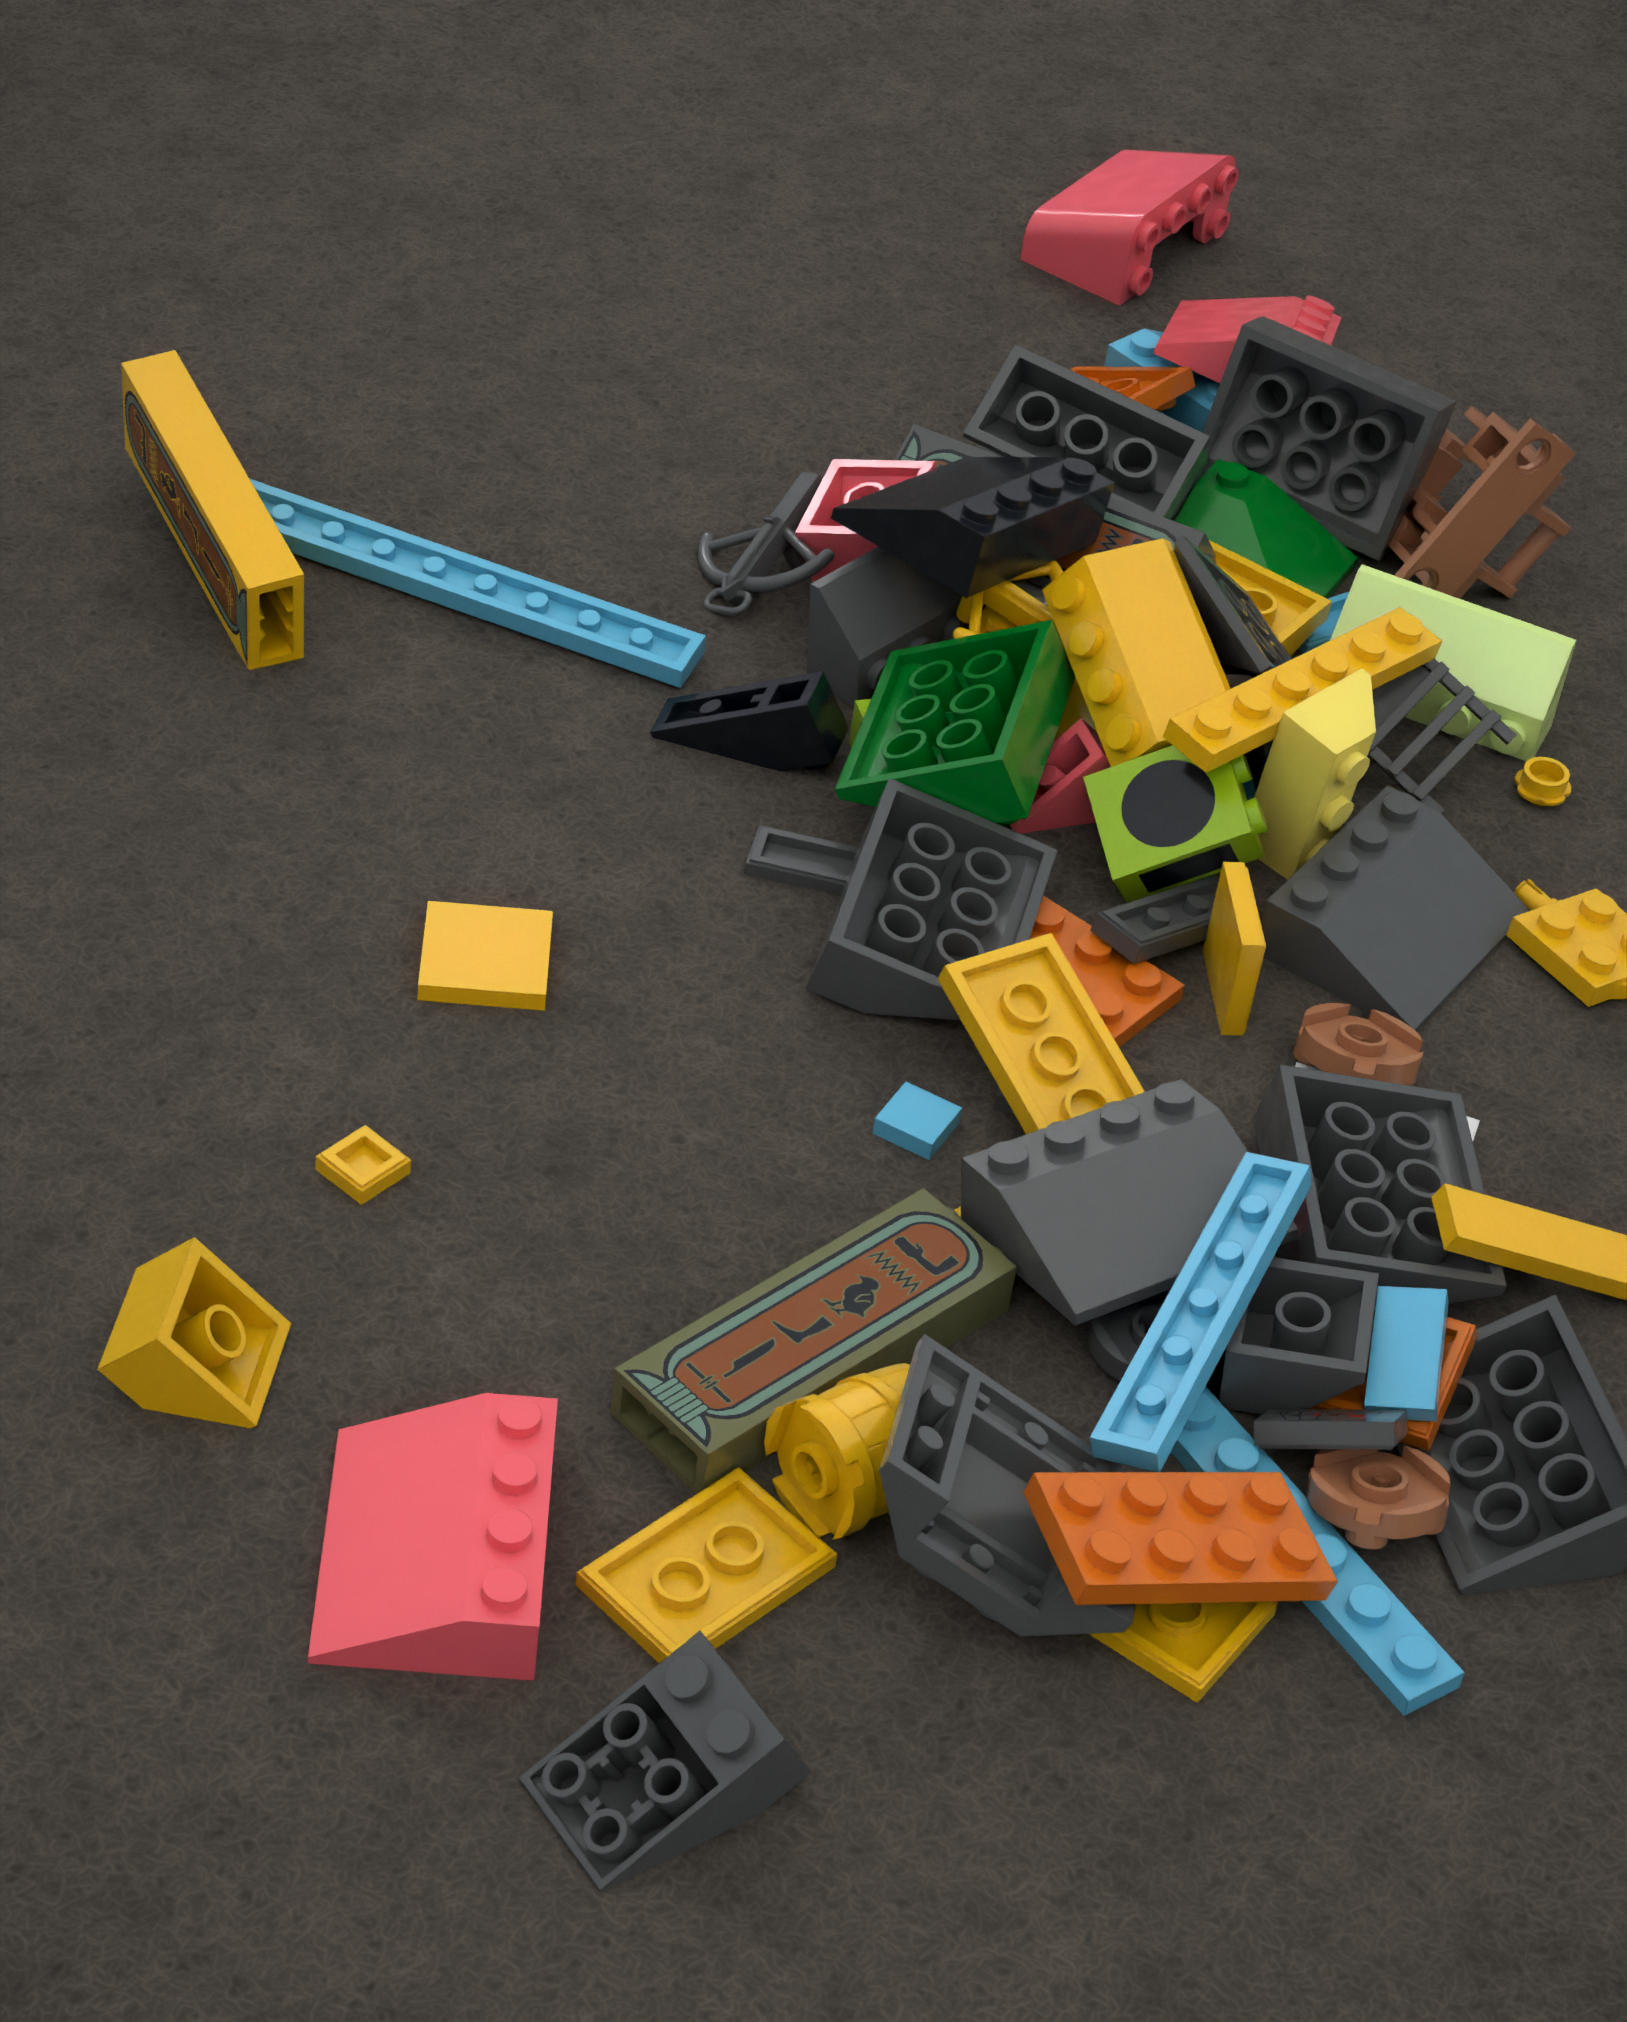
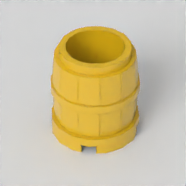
M895 1364L869 1373L847 1377L838 1381L835 1387L819 1395L812 1394L800 1397L776 1407L767 1420L764 1438L766 1456L778 1453V1461L783 1473L772 1478L776 1492L792 1514L818 1537L828 1533L834 1534L833 1540L845 1537L864 1528L870 1519L889 1513L879 1470L910 1364Z

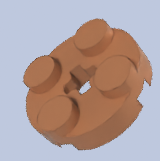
M1324 1003L1306 1010L1293 1050V1055L1298 1061L1329 1073L1403 1085L1415 1083L1424 1051L1420 1052L1423 1041L1412 1027L1389 1014L1371 1009L1369 1019L1349 1016L1351 1004Z
M1403 1445L1401 1457L1391 1453L1378 1452L1379 1449H1320L1315 1455L1313 1469H1310L1305 1496L1311 1507L1322 1518L1346 1530L1345 1537L1351 1544L1365 1549H1380L1387 1545L1388 1539H1407L1425 1534L1434 1535L1444 1530L1449 1507L1450 1476L1444 1467L1429 1455Z

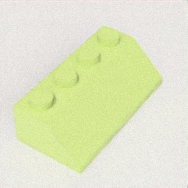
M1362 564L1357 571L1330 641L1401 607L1408 614L1418 618L1423 626L1442 640L1435 659L1439 663L1442 661L1450 669L1449 672L1465 687L1468 685L1475 692L1474 696L1490 711L1492 709L1501 716L1500 720L1516 734L1506 745L1489 730L1477 744L1524 761L1534 758L1552 726L1576 640ZM1438 682L1405 718L1429 725L1455 696ZM1463 706L1441 731L1465 738L1481 721L1468 708Z

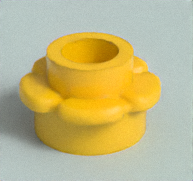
M1534 757L1526 761L1524 768L1517 772L1514 779L1515 784L1518 786V794L1536 805L1557 806L1565 801V797L1571 794L1570 772L1563 763L1553 758Z

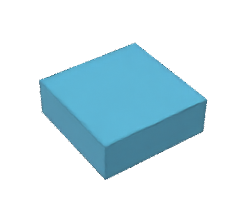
M905 1082L875 1117L872 1134L930 1160L959 1125L962 1107Z

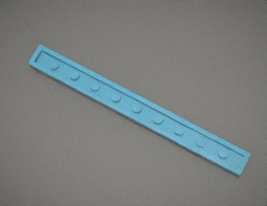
M250 479L293 554L678 688L683 686L705 653L706 635Z

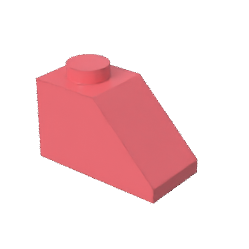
M1082 718L1053 742L1028 818L1019 819L1009 824L1013 831L1021 834L1096 823L1083 777L1110 768V764L1097 731Z

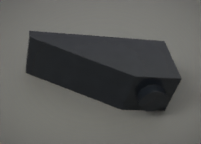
M824 671L668 698L650 733L653 738L764 768L785 771L803 767L807 770H814L828 763H833L849 727Z

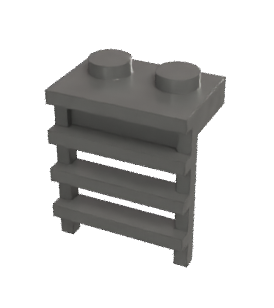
M1433 659L1372 690L1376 734L1368 757L1407 794L1442 813L1445 809L1428 793L1489 730L1506 745L1516 734L1500 720L1501 716L1492 709L1490 711L1474 696L1475 692L1468 685L1465 687L1449 672L1450 669L1442 661L1439 663L1436 659ZM1440 682L1455 698L1392 761L1377 745ZM1465 706L1481 722L1418 785L1403 769Z

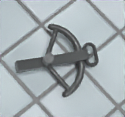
M801 472L772 514L763 518L764 525L762 527L716 540L711 532H705L702 535L697 553L699 567L710 582L719 586V588L712 590L703 601L705 609L716 614L740 615L751 606L753 593H768L792 587L817 574L833 561V550L827 548L816 555L795 534L822 481L819 474ZM751 541L730 572H725L715 565L712 552ZM781 554H783L787 563L795 568L781 574L766 576ZM723 596L726 603L730 602L740 605L737 607H726L711 603L715 598Z

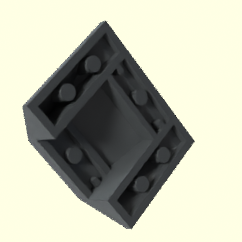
M924 1334L915 1347L879 1470L899 1557L913 1565L922 1576L939 1582L972 1604L984 1617L998 1621L1019 1636L1124 1632L1133 1622L1136 1604L1075 1605L1023 1491L1034 1472L1130 1471L1118 1463L1093 1457L1090 1444Z

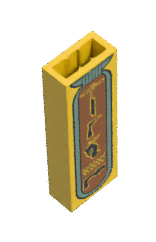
M176 350L121 363L125 449L237 652L249 670L304 658V573Z

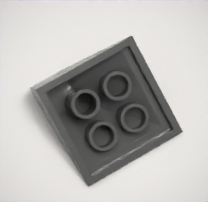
M1184 535L1175 541L1174 552L1224 673L1246 674L1254 678L1291 660L1292 658L1250 595Z

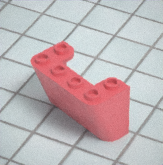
M1122 150L1041 205L1034 212L1025 230L1020 260L1119 306L1135 294L1141 296L1146 292L1153 277V269L1150 268L1152 252L1159 242L1170 234L1177 233L1188 221L1194 223L1193 238L1203 244L1212 238L1219 239L1224 234L1230 221V212L1227 211L1230 193L1233 191L1239 177V170L1235 168V157L1222 154Z

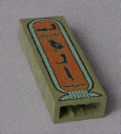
M922 1188L615 1367L610 1413L697 1494L737 1467L747 1472L776 1454L773 1453L766 1456L764 1446L767 1420L776 1407L800 1397L812 1394L819 1395L835 1387L838 1381L853 1375L869 1373L895 1364H911L916 1344L924 1334L945 1348H948L1008 1311L1017 1266L1005 1257L1001 1249L992 1246L968 1226L953 1209L943 1205L926 1189Z

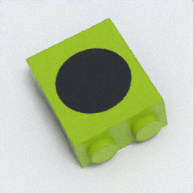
M1171 745L1083 777L1112 881L1126 903L1220 873L1223 862L1248 863L1265 857L1258 835L1268 832V827L1257 797L1247 799L1243 783L1252 780L1245 754L1205 773L1176 747Z

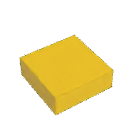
M364 1125L316 1156L315 1170L362 1205L411 1173V1159L368 1126Z

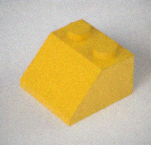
M194 1237L136 1268L97 1370L143 1409L253 1428L257 1426L291 1322Z

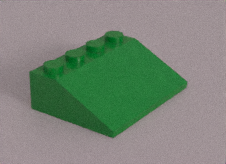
M1048 620L891 651L835 787L838 798L875 807L888 779L891 778L999 825H1009L1019 819L1028 818L1076 678L1053 621Z

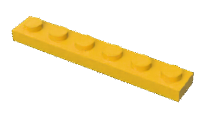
M1399 607L1171 717L1163 737L1207 773L1273 740L1283 712L1361 668L1371 675L1373 690L1435 659L1442 640L1423 626L1418 618L1408 614Z

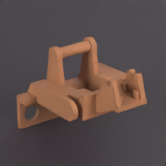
M1470 405L1464 412V415L1479 431L1468 444H1465L1446 428L1438 450L1389 544V547L1404 562V565L1394 576L1409 580L1415 574L1423 582L1422 586L1459 599L1477 579H1480L1511 599L1518 591L1515 587L1518 581L1559 535L1565 537L1572 529L1562 518L1543 503L1565 479L1560 472L1576 453L1560 437L1554 433L1551 434L1531 418L1518 432L1512 425L1494 412L1486 417L1482 412ZM1540 441L1541 447L1539 448V450H1537L1531 444V442ZM1460 457L1471 464L1474 462L1483 473L1455 506L1447 512L1439 503L1442 498L1440 492L1464 466L1458 460ZM1525 512L1541 521L1539 526L1498 572L1483 561Z

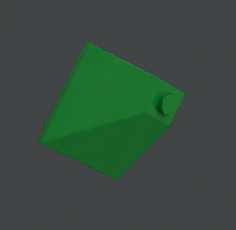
M1218 459L1194 485L1175 519V522L1205 532L1208 540L1327 599L1332 596L1357 564V556L1270 478L1248 470L1247 467L1236 462H1226Z

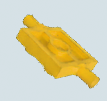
M1528 879L1527 882L1525 880L1516 887L1514 893L1530 911L1513 916L1506 936L1586 1006L1590 1007L1609 999H1627V913L1618 907L1611 897L1603 894L1597 888L1563 900H1557L1555 898L1551 899L1532 880Z

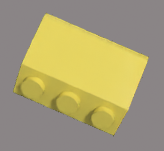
M1363 668L1284 711L1279 722L1254 797H1257L1268 827V832L1258 835L1265 857L1259 860L1287 880L1341 830L1342 825L1353 811L1354 803L1351 800L1357 783L1369 767L1370 759L1367 756L1376 734L1371 675Z

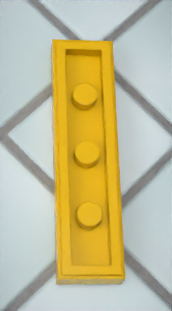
M1446 1183L1431 1197L1444 1250L1627 1300V1235Z

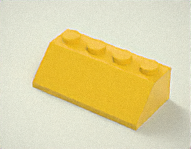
M1162 538L1085 555L1042 589L1110 767L1171 746L1172 744L1163 737L1171 717L1231 689L1170 541Z

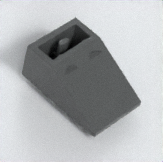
M699 1631L519 1778L596 1886L603 1892L762 1814L812 1773V1771L704 1634Z

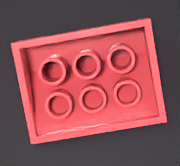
M1296 296L1181 301L1153 354L1182 367H1191L1193 372L1221 383L1243 324L1265 316L1331 345L1342 317L1333 313L1335 308L1331 304L1314 296H1306L1305 300Z
M482 1393L338 1429L308 1664L535 1681L558 1398Z

